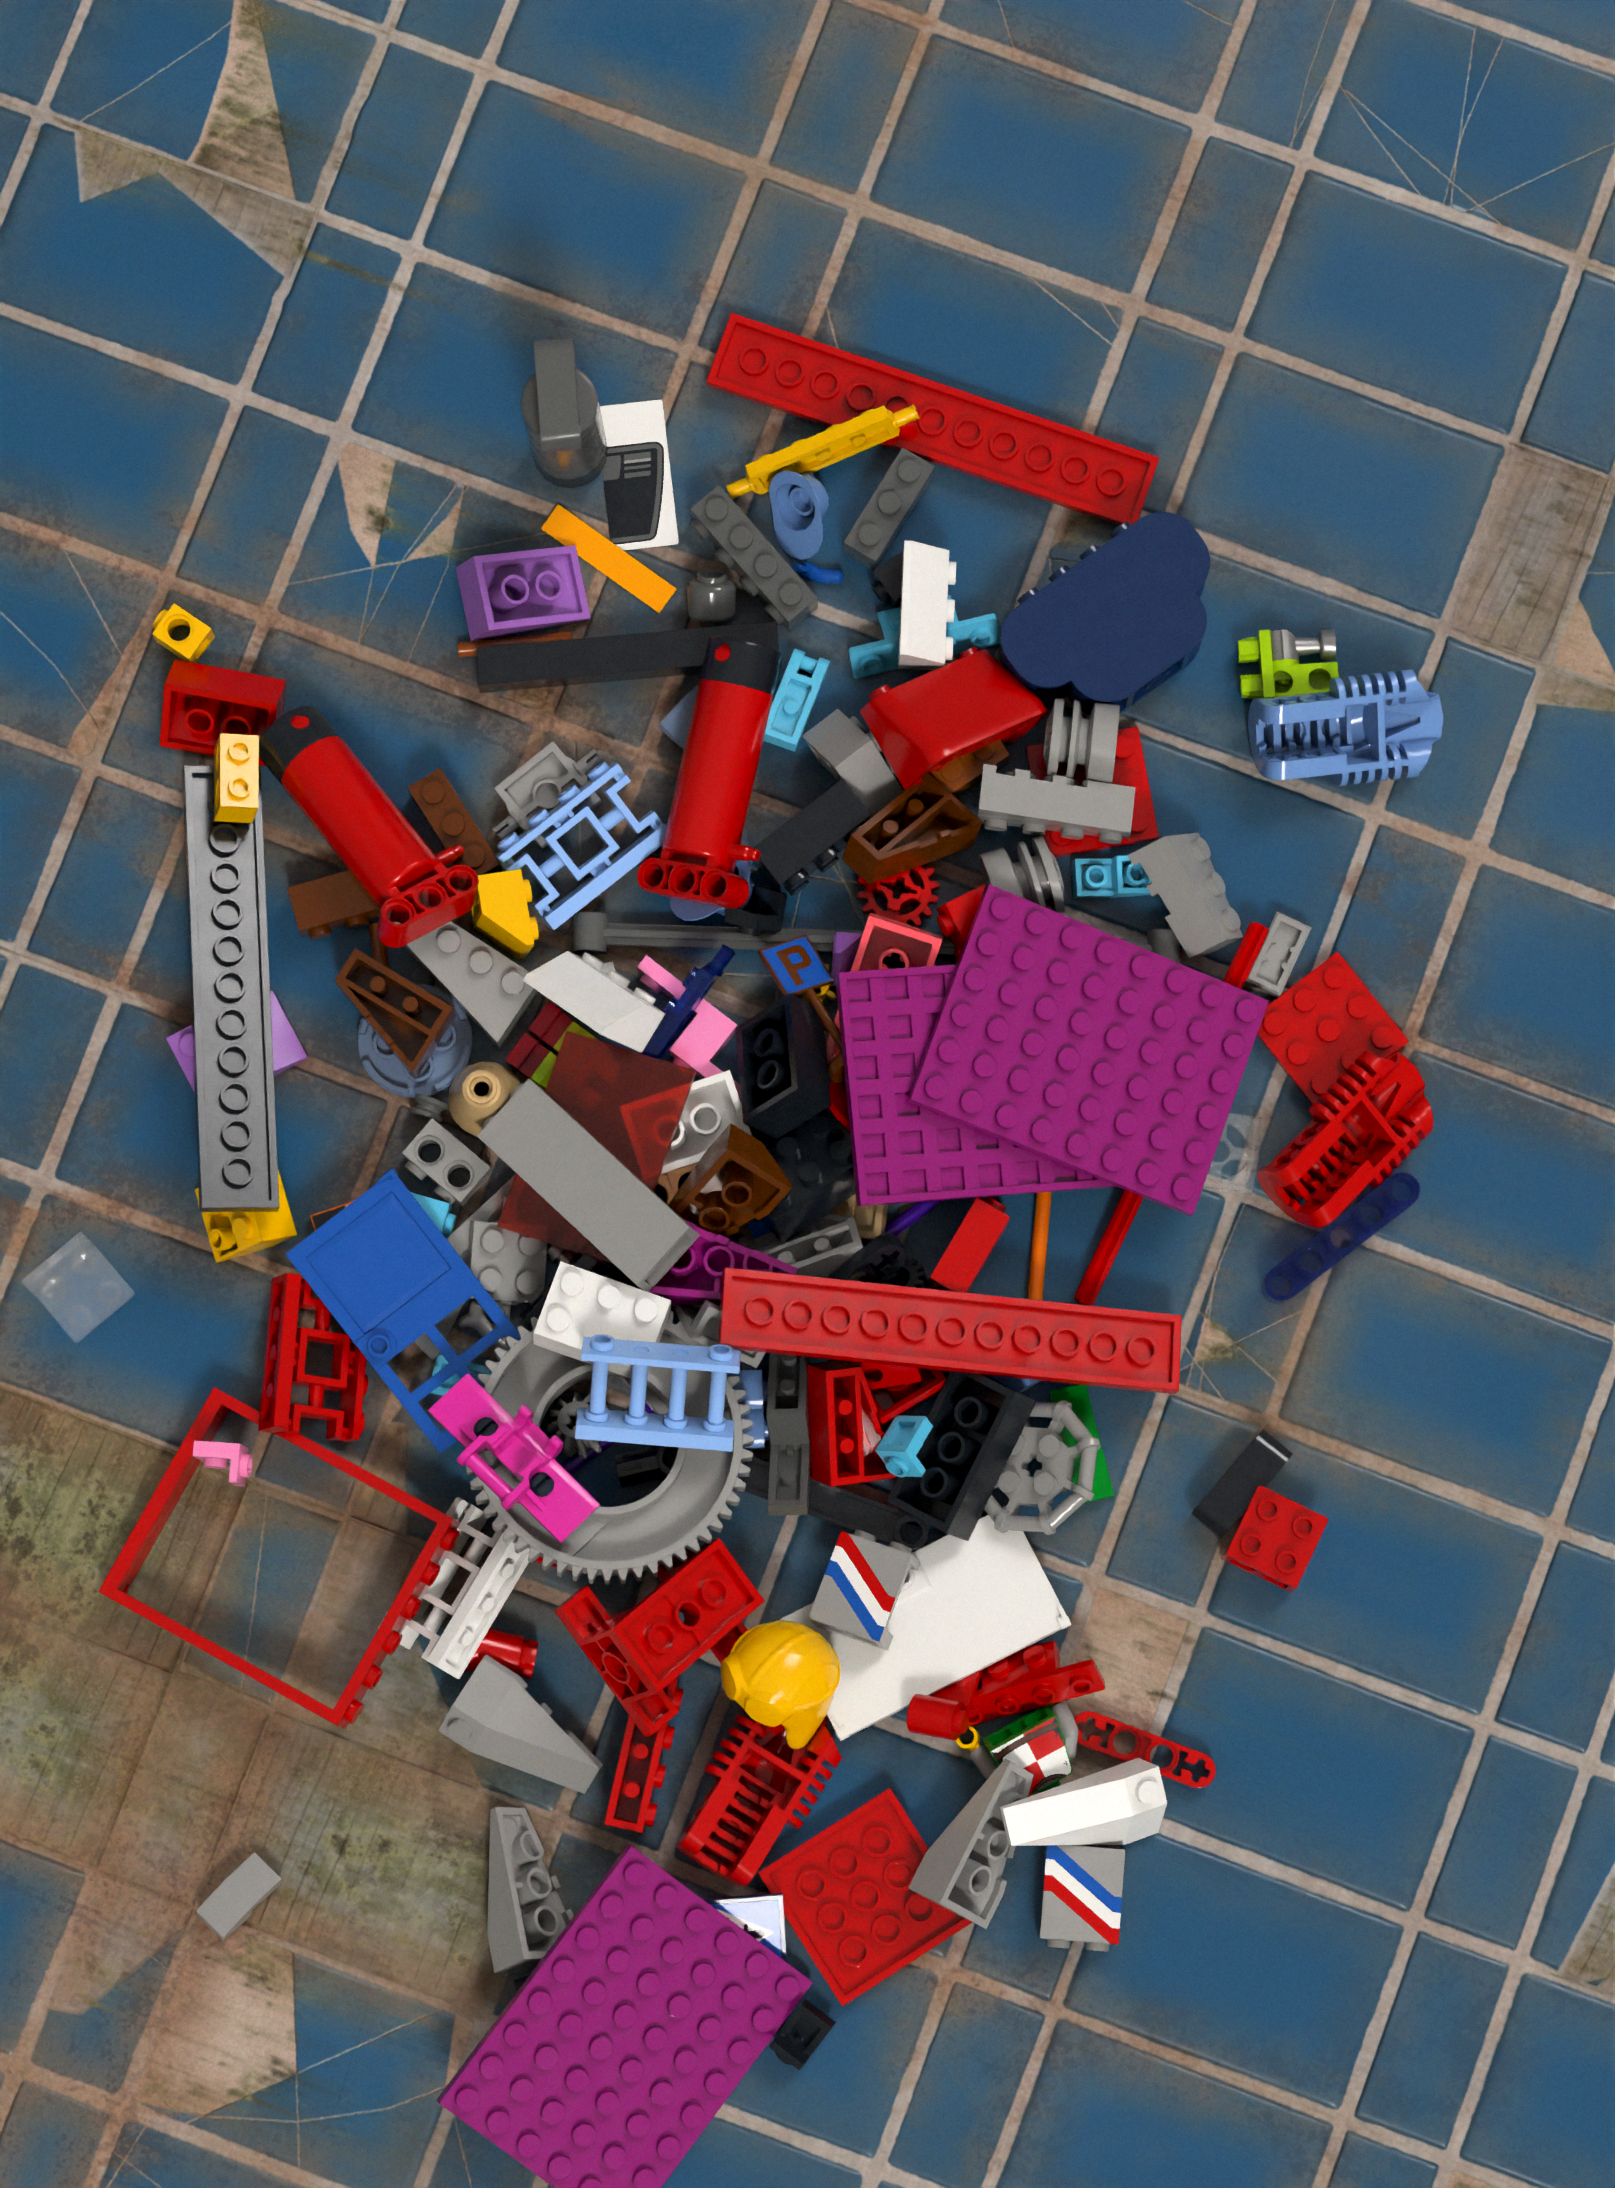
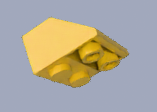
M521 869L478 875V888L471 909L474 929L517 960L525 959L532 947H534V940L539 939L536 917H530L527 903L532 902L529 879L523 880Z
M279 1170L280 1208L277 1212H201L216 1263L273 1247L297 1236ZM199 1188L195 1189L199 1206Z

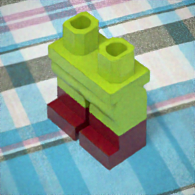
M548 1001L528 1029L532 1036L556 1052L558 1056L554 1055L525 1032L507 1056L505 1062L508 1067L526 1079L532 1080L540 1088L570 1109L576 1106L578 1109L592 1114L603 1097L588 1085L596 1075L610 1085H613L623 1073L624 1068L612 1056L608 1046Z

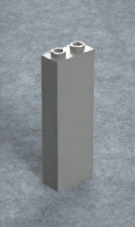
M530 1079L512 1090L508 1097V1102L496 1115H490L482 1125V1131L477 1135L480 1140L631 1281L646 1292H650L700 1236L581 1124Z

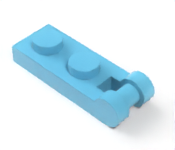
M797 648L792 653L771 705L763 740L793 752L797 749L831 663L830 660L822 657L816 660L805 656L806 652ZM802 670L813 675L809 678L798 673Z

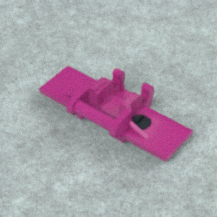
M467 1373L428 1410L465 1448L456 1461L462 1467L467 1465L503 1501L501 1506L506 1511L511 1509L516 1503L521 1504L560 1544L600 1506L555 1460L562 1451L564 1443L556 1435L550 1439L533 1423L532 1417L534 1413L526 1405H523L518 1410L516 1417L513 1418ZM489 1450L521 1482L514 1490L480 1457L484 1451Z

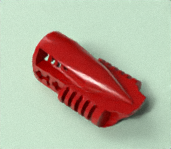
M1363 1051L1355 1060V1064H1351L1346 1069V1074H1341L1338 1077L1337 1084H1332L1327 1090L1328 1093H1323L1319 1097V1103H1314L1309 1108L1313 1119L1280 1151L1269 1165L1262 1166L1258 1171V1182L1274 1204L1297 1222L1306 1226L1321 1228L1336 1219L1367 1185L1379 1188L1384 1182L1383 1178H1388L1392 1174V1168L1397 1169L1402 1163L1401 1159H1406L1411 1154L1410 1149H1416L1420 1144V1140H1424L1433 1130L1432 1109L1424 1095L1425 1083L1417 1068L1399 1052H1394L1386 1058H1378L1369 1051ZM1314 1189L1315 1192L1311 1195L1309 1191ZM1301 1198L1306 1201L1302 1207L1298 1203Z
M741 1707V1710H742L746 1715H748V1714L746 1713V1711L744 1710V1708ZM737 1714L733 1722L745 1731L743 1733L736 1728L729 1727L726 1734L736 1741L737 1745L722 1739L719 1747L730 1754V1756L728 1757L715 1751L711 1757L723 1768L720 1769L710 1763H707L704 1771L715 1778V1781L677 1842L676 1847L690 1859L717 1876L738 1886L748 1885L785 1824L800 1830L803 1822L794 1816L792 1812L794 1811L803 1817H807L811 1810L799 1802L800 1799L811 1805H815L818 1800L813 1793L807 1790V1787L822 1793L825 1785L814 1778V1776L816 1775L826 1781H829L832 1773L821 1764L824 1763L836 1769L843 1758L838 1753L837 1746L825 1727L828 1715L825 1716L813 1737L804 1747L793 1749L788 1746L787 1732L783 1725L770 1727Z

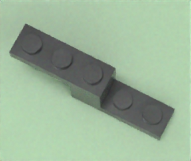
M770 1353L766 1414L771 1444L768 1488L769 1516L808 1515L811 1447L807 1364H810V1357Z

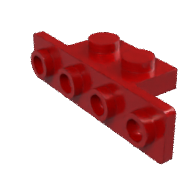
M1054 1640L1026 1647L983 1669L981 1675L982 1689L976 1690L969 1710V1726L1102 1691L1105 1689V1681L1095 1661L1092 1659L1060 1667L1059 1649Z

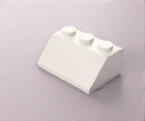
M904 540L898 669L936 670L945 665V660H952L953 637H946V622H954L955 600L947 599L948 585H955L956 562H949V550Z
M566 951L526 974L523 981L599 1034L640 1053L643 1052L666 1014L653 1005L656 998L638 987L633 992L627 987L630 983L627 978L613 970H610L607 974L601 970L604 963L587 952L580 957Z

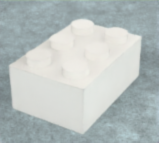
M560 1261L533 1332V1344L581 1361L583 1336L592 1337L597 1334L612 1336L614 1339L659 1343L670 1315L671 1300ZM582 1361L593 1365L592 1361ZM609 1363L608 1371L631 1379L632 1365Z

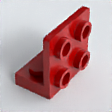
M1258 1486L1232 1541L1228 1544L1221 1559L1292 1593L1297 1589L1328 1523V1518L1270 1489Z

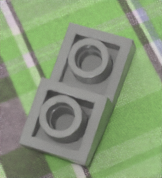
M254 1852L197 1909L196 1915L223 1941L251 1916L252 1910L281 1885L282 1879Z

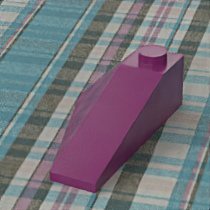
M683 1219L700 1236L649 1293L669 1299L671 1304L703 1305L704 1301L707 1300L720 1306L722 1271L725 1267L797 1275V1268L757 1250H751L732 1242L727 1237L720 1234L716 1235Z

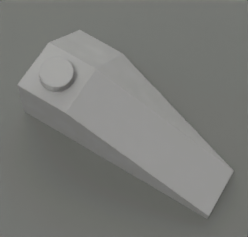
M485 1655L453 1703L438 1731L472 1753L585 1794L603 1764L572 1731L563 1730L550 1717L553 1711L544 1702L539 1705L525 1690L528 1685L519 1675L490 1656Z
M1004 1759L925 1853L908 1889L987 1929L1004 1895L1007 1881L1002 1879L1006 1860L1007 1858H1013L1016 1847L1008 1844L1000 1807L1027 1798L1033 1774L1015 1763Z
M494 1807L490 1809L487 1936L494 1973H526L533 1971L574 1917L571 1909L565 1910L556 1889L561 1886L556 1875L550 1877L543 1862L544 1848L525 1808Z

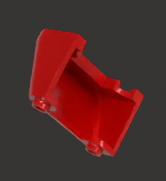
M972 647L958 655L957 661L890 689L889 685L876 689L869 694L868 697L871 701L860 710V713L904 790L920 784L923 781L922 777L927 772L941 771L956 759L999 740L1002 743L1006 742L1008 745L1021 739L1048 714L1042 701L986 649L978 651L976 647Z

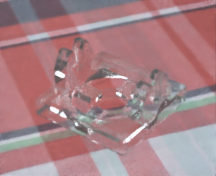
M1229 1113L1220 1141L1228 1146L1229 1156L1223 1162L1212 1161L1209 1177H1206L1203 1188L1252 1194L1259 1160L1258 1151L1261 1144V1117ZM1228 1124L1234 1126L1242 1133L1248 1149L1233 1147L1232 1143L1226 1138ZM1231 1159L1246 1161L1237 1174L1227 1179H1221L1222 1167L1227 1165Z

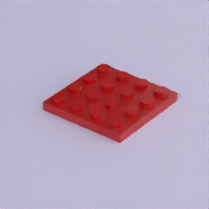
M890 1788L758 1872L771 1894L783 1893L785 1917L841 2006L846 2005L972 1923L908 1889L916 1870L929 1848Z

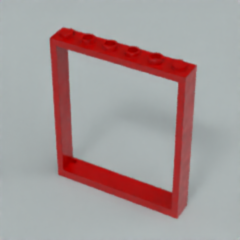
M214 1387L98 1592L336 1726L346 1729L349 1723L353 1725L358 1715L361 1714L364 1707L361 1700L367 1689L373 1690L378 1684L383 1673V1669L380 1666L386 1655H392L398 1648L402 1640V1634L399 1632L405 1621H411L417 1614L422 1600L418 1598L426 1585L431 1586L436 1580L441 1569L438 1562L444 1551L450 1552L456 1544L455 1541L460 1535V1531L457 1530L460 1523L299 1433L283 1434V1432L279 1431L274 1433L437 1523L334 1709H331L126 1594L201 1460L193 1457L194 1441L212 1442L230 1410L259 1425V1411Z

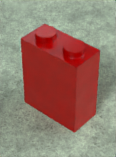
M986 1197L985 1201L979 1198L975 1199L929 1278L932 1288L965 1293L970 1291L1008 1226L1010 1216L1005 1214L1007 1208L1003 1204L990 1197Z

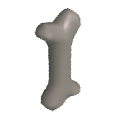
M473 1301L470 1304L469 1313L459 1320V1327L473 1328L482 1337L495 1328L487 1319L484 1309L477 1301ZM501 1337L491 1345L494 1350L498 1347L509 1351L504 1337Z

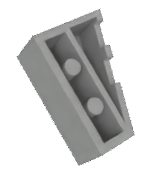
M1199 832L1164 836L1127 855L1133 866L1138 863L1142 865L1151 880V883L1146 886L1151 896L1160 895L1170 912L1165 916V919L1189 958L1206 956L1243 938L1240 930L1241 922L1239 916L1229 905L1225 895V883L1221 876L1215 872L1210 860V848L1206 841L1200 837Z

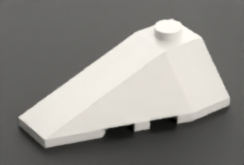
M1136 1758L1001 1806L1000 1811L1008 1844L1011 1846L1126 1845L1159 1833L1167 1800L1159 1766Z

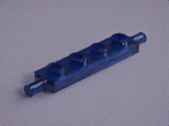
M723 944L711 962H708L701 969L694 967L685 978L682 985L687 989L679 1000L673 997L663 1009V1012L666 1013L663 1017L665 1020L658 1030H655L643 1052L640 1053L636 1060L631 1057L619 1071L617 1076L622 1080L615 1089L618 1093L609 1106L606 1107L609 1114L619 1118L622 1113L620 1107L628 1105L630 1101L635 1099L637 1091L716 980L723 975V970L732 957L735 956L736 953L730 947Z

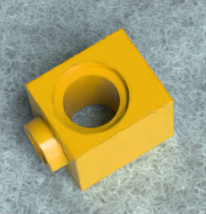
M175 603L169 611L163 609L152 625V628L155 629L152 635L156 642L183 661L197 663L215 638L210 627ZM185 625L190 628V634L186 639L176 641L171 638V633L177 626Z

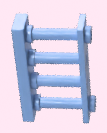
M597 1334L592 1337L583 1336L581 1361L593 1362L590 1406L587 1408L578 1407L575 1439L732 1452L735 1420H726L723 1417L727 1373L739 1374L741 1350L733 1349L724 1344L704 1347L614 1339L612 1336ZM609 1363L632 1365L629 1409L626 1411L608 1410L605 1407ZM648 1366L672 1368L669 1410L666 1414H654L645 1411ZM688 1370L711 1371L708 1416L704 1418L690 1417L684 1414Z

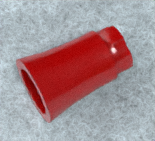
M489 1628L464 1672H474L483 1657L488 1655L520 1677L531 1679L539 1642L524 1640V1636Z

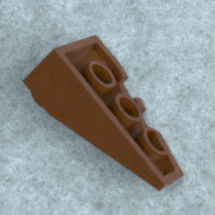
M730 1123L707 1149L668 1206L682 1219L692 1222L696 1226L716 1235L720 1234L730 1237L739 1232L740 1226L752 1219L760 1220L769 1215L792 1189V1184L762 1142Z

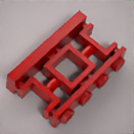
M285 1273L274 1277L271 1281L258 1431L267 1433L279 1431L283 1432V1434L297 1433L300 1430V1418L306 1417L327 1421L326 1440H337L338 1443L344 1444L359 1440L365 1426V1415L362 1412L363 1397L368 1389V1376L365 1374V1356L347 1333L329 1332L331 1313L320 1299L311 1298L312 1288L304 1278H301V1275ZM299 1308L315 1311L314 1329L297 1328ZM307 1340L334 1345L331 1378L304 1374ZM292 1384L309 1387L307 1405H290ZM324 1389L331 1391L341 1390L339 1410L323 1408Z

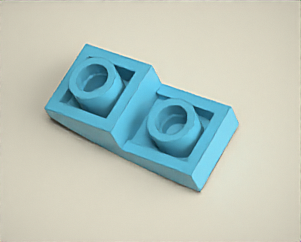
M1115 856L1111 859H1074L1071 861L1073 899L1151 895L1146 887L1147 884L1151 883V880L1142 865L1138 863L1133 866L1128 856Z

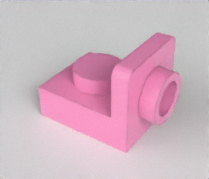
M194 1441L193 1457L204 1461V1467L227 1469V1463L229 1462V1483L235 1486H245V1479L251 1476L253 1458L251 1454H248L247 1447L239 1443Z

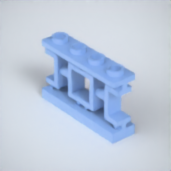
M604 761L597 765L587 774L590 779L579 789L576 785H573L557 797V800L560 802L559 805L550 812H547L545 808L540 810L527 821L530 826L519 836L513 832L497 845L500 851L495 856L505 871L518 870L525 865L546 893L531 905L540 914L545 924L552 930L558 928L663 845L667 826L661 822L655 811H649L637 821L618 796L617 792L631 782V780L616 762L608 765ZM611 778L614 780L613 783L602 790L614 805V808L604 816L597 819L587 805H583L574 813L572 812L575 806ZM585 818L606 846L577 868L556 840ZM624 819L634 833L637 834L647 826L651 828L613 859L609 860L608 857L620 847L608 831ZM551 825L554 827L543 839L555 854L539 867L526 852L522 853L515 860L511 858ZM565 866L577 881L590 873L591 876L552 907L548 906V904L560 896L548 880L558 870Z

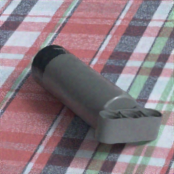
M553 334L549 336V339L534 340L536 373L529 378L522 390L520 406L537 470L550 483L558 487L574 489L589 484L600 475L606 464L608 447L595 385L584 372L576 368L573 337L561 338L560 335Z

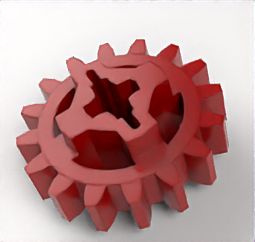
M923 865L872 884H868L862 877H859L858 885L866 888V890L857 893V900L867 901V904L862 908L863 915L873 912L874 914L905 924L912 922L915 927L920 928L921 921L919 917L921 915L929 919L932 917L933 912L927 907L928 904L938 905L939 898L931 894V892L938 890L940 884L939 882L929 880L935 874V869L932 867L924 870L922 868ZM911 871L920 878L924 889L914 885L910 878ZM897 883L903 884L904 891L906 892L901 894L900 899L893 898V891L890 890L895 889ZM873 893L883 898L887 905L886 912L877 905ZM919 905L912 912L900 915V911L905 907Z

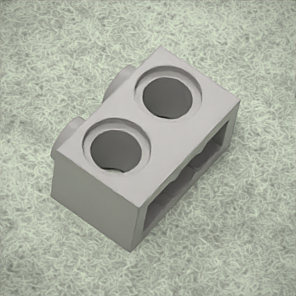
M433 1118L402 1152L403 1156L408 1160L404 1167L421 1181L426 1176L438 1185L434 1192L451 1205L457 1201L461 1206H464L493 1172L488 1164ZM427 1144H436L441 1148L440 1157L431 1163L421 1160L420 1152L422 1148ZM464 1168L470 1172V1180L465 1186L454 1187L450 1184L449 1177L455 1169Z

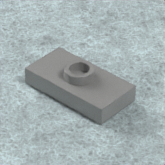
M1276 912L1269 927V933L1245 983L1273 996L1280 997L1312 927Z

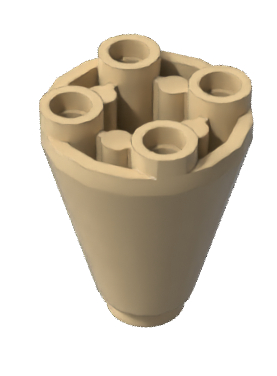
M481 1061L467 1066L456 1075L449 1088L448 1106L453 1120L463 1131L478 1138L477 1135L482 1131V1125L490 1115H496L508 1102V1097L512 1090L521 1084L520 1080L509 1068L497 1062ZM484 1082L489 1086L488 1094L483 1097L476 1095L474 1089H480Z

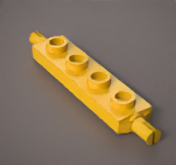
M914 404L895 413L886 409L884 405L876 409L866 410L856 418L842 424H834L825 431L807 439L797 440L791 446L773 454L760 456L756 461L745 465V478L726 485L727 491L732 500L750 491L759 495L769 492L772 478L779 472L788 470L801 475L818 471L899 436V427L920 419Z

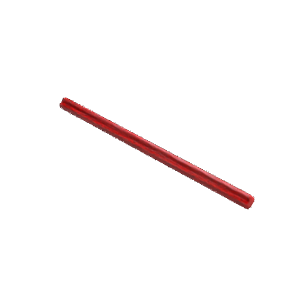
M1253 921L1249 924L1223 982L1240 989L1243 988L1269 933L1267 927ZM1124 1190L1074 1296L1076 1302L1082 1305H1094L1142 1203L1143 1197Z

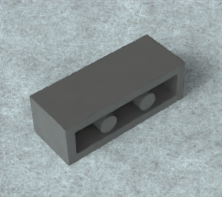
M902 447L843 542V553L871 570L878 568L932 482L935 466Z

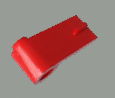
M983 1669L930 1696L915 1694L910 1701L907 1711L908 1731L949 1740H957L960 1734H965L969 1726V1710Z

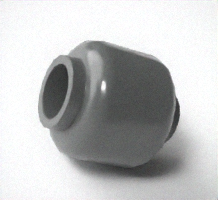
M704 570L698 572L697 577L691 579L687 585V614L692 619L699 621L700 627L703 628L722 626V622L734 617L736 612V584L727 578V574L723 571Z

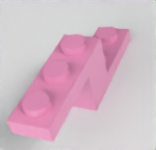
M646 955L637 966L638 973L642 976L639 982L656 995L661 990L672 999L669 1005L686 1018L690 1014L695 1016L669 1049L670 1055L674 1058L671 1064L687 1077L694 1073L699 1078L704 1079L722 1073L723 1071L712 1063L736 1034L737 1024ZM734 1080L741 1101L740 1084Z

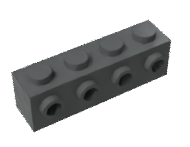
M720 485L690 508L692 522L689 524L701 540L705 541L708 539L717 549L714 553L719 561L727 569L733 567L741 577L739 582L751 597L757 595L766 605L763 608L765 613L773 622L777 621V626L782 624L790 632L818 608V597Z

